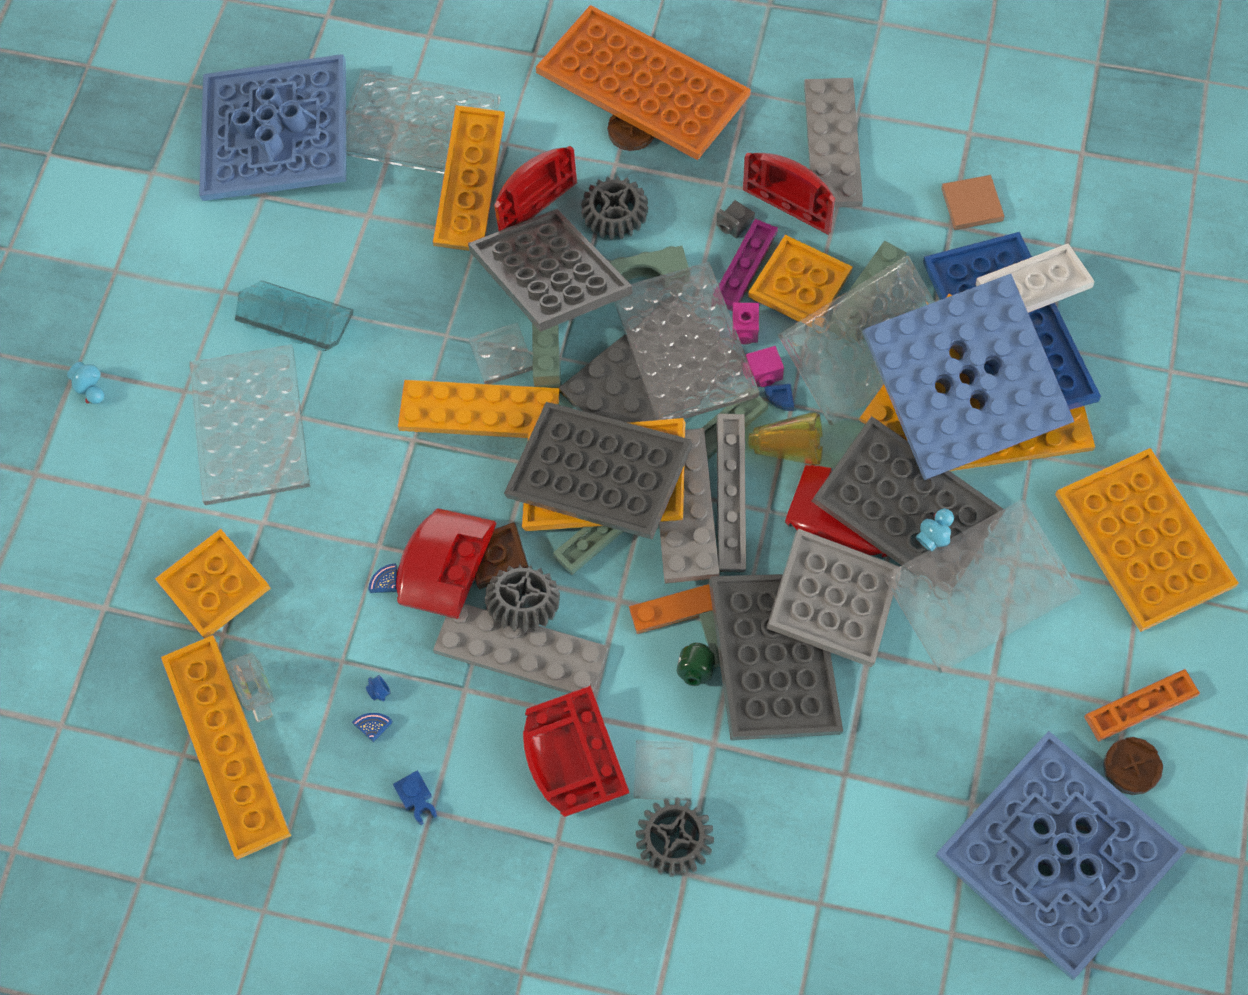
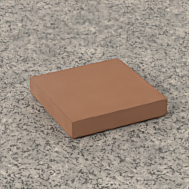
M991 175L942 184V193L954 230L1004 220L1005 216Z

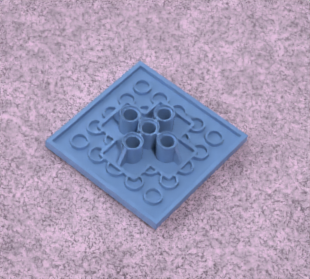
M343 54L203 74L199 196L202 201L346 182V59Z
M1012 274L878 323L862 331L924 480L1074 422ZM949 349H954L959 353V360L951 358ZM984 364L992 366L994 370L993 375L985 372ZM961 373L969 377V385L961 382L959 377ZM935 383L944 385L945 394L936 391ZM970 398H975L979 401L980 409L971 406Z
M1048 731L935 856L1069 978L1074 980L1187 849ZM1078 822L1085 824L1088 828V834L1080 833L1076 829L1075 824ZM1035 823L1044 825L1047 834H1038L1034 830L1033 825ZM1057 844H1065L1070 850V855L1061 854L1057 850ZM1044 864L1048 866L1051 876L1041 875L1038 871V865ZM1080 864L1089 865L1093 870V875L1087 876L1083 874Z

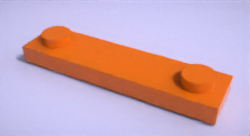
M709 584L629 606L636 634L699 617L701 613L712 611Z
M1186 669L1091 711L1084 718L1099 742L1197 697L1200 692Z

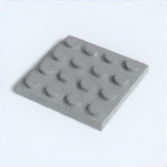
M798 529L793 539L767 629L872 667L875 664L901 567Z

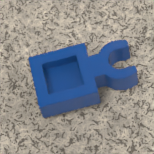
M418 770L393 784L406 810L408 811L415 807L414 817L418 824H424L421 818L423 811L428 810L434 818L437 817L434 806L425 802L432 795Z

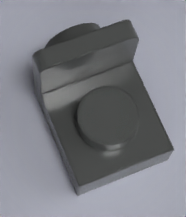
M734 200L725 211L720 209L717 212V226L723 233L737 238L753 221L755 213Z

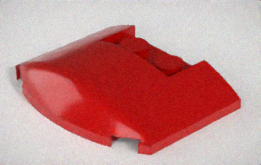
M573 147L555 148L538 154L521 165L509 177L494 205L498 231L532 219L577 184Z
M746 153L744 157L743 191L829 235L832 227L835 197L821 178L806 166L790 158L772 153Z
M805 465L785 519L788 527L791 523L796 530L801 529L870 556L883 553L811 502L831 474L832 468ZM885 553L882 554V557L888 556Z
M439 508L433 511L417 527L403 551L396 577L398 604L458 619L497 524L496 521Z
M591 685L526 709L525 716L527 718L523 730V742L529 770L544 798L558 809L562 816L567 817L630 794Z

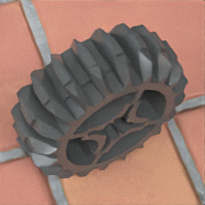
M618 175L615 180H610L608 176L605 182L598 179L596 186L590 184L589 192H585L583 195L584 200L581 202L582 218L585 220L587 228L591 227L593 234L600 232L602 239L606 235H609L611 240L618 235L623 239L626 233L632 237L633 229L640 231L641 224H645L646 215L648 214V198L644 195L643 188H638L636 181L630 183L628 177L623 181L620 180ZM629 202L634 205L632 211L628 210L627 204ZM598 204L602 206L600 214L595 210Z
M519 564L517 569L508 566L507 572L499 570L497 576H492L490 584L486 588L485 604L489 616H493L495 623L502 622L503 629L511 626L514 632L518 628H522L525 633L528 628H533L537 631L539 625L546 627L548 620H553L555 612L559 609L560 592L557 589L556 581L552 580L550 573L543 574L542 568L535 571L531 565L528 568H522Z
M666 798L664 799L663 808L655 802L653 804L655 813L645 810L644 815L648 820L639 819L638 825L643 830H637L635 834L637 838L643 840L638 841L636 847L637 849H645L640 854L642 860L652 857L648 862V867L652 869L658 863V874L660 875L664 873L665 868H669L670 877H674L675 869H680L681 876H686L685 867L689 866L692 872H696L697 866L695 861L704 865L706 859L702 854L711 855L712 849L707 845L714 843V837L707 834L713 832V826L704 825L709 821L708 815L698 817L701 813L700 806L690 810L692 805L690 800H687L684 806H680V798H675V805H670L669 799ZM678 816L675 822L670 825L661 823L656 825L667 817ZM687 820L697 829L699 834L698 842L685 832ZM679 828V839H676L670 847V836H673ZM651 833L658 835V838L664 841L663 855L653 847L650 839ZM677 850H693L685 857L671 858Z

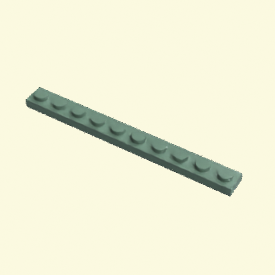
M749 387L719 414H744L746 428L768 409V403ZM717 415L702 427L705 433L707 460L717 453ZM606 526L583 527L553 553L554 558L573 575L624 531Z

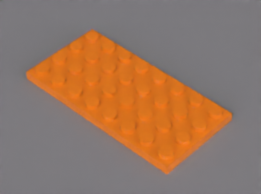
M592 5L584 11L536 66L537 74L696 160L703 155L751 93L750 88Z

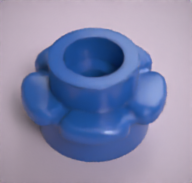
M380 675L375 678H368L369 685L366 686V690L369 696L374 701L377 699L385 701V697L391 694L385 680Z

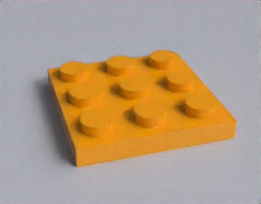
M785 235L751 287L748 297L817 330L850 276L853 266Z
M219 529L155 578L204 639L211 636L271 589L222 529Z

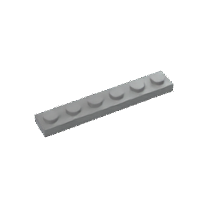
M744 414L717 415V556L719 571L745 572Z

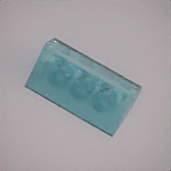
M260 281L239 291L235 321L244 323L243 325L247 328L266 330L267 334L272 336L290 338V341L294 343L312 345L318 351H328L339 344L354 309L269 282Z

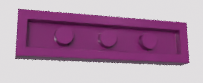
M754 219L712 296L713 304L733 311V302H741L777 235V227Z

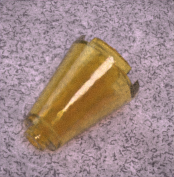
M810 412L755 427L753 433H749V448L754 449L755 454L809 465H820L823 453V446H820V437H823L820 414L818 412Z

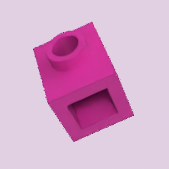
M733 302L732 342L744 345L758 343L759 303Z
M776 346L746 354L745 365H742L745 379H750L753 388L771 386L775 382L783 380L784 366Z

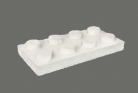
M1065 244L979 277L976 280V286L1012 274L1027 312H1031L1093 288L1095 281L1071 246Z

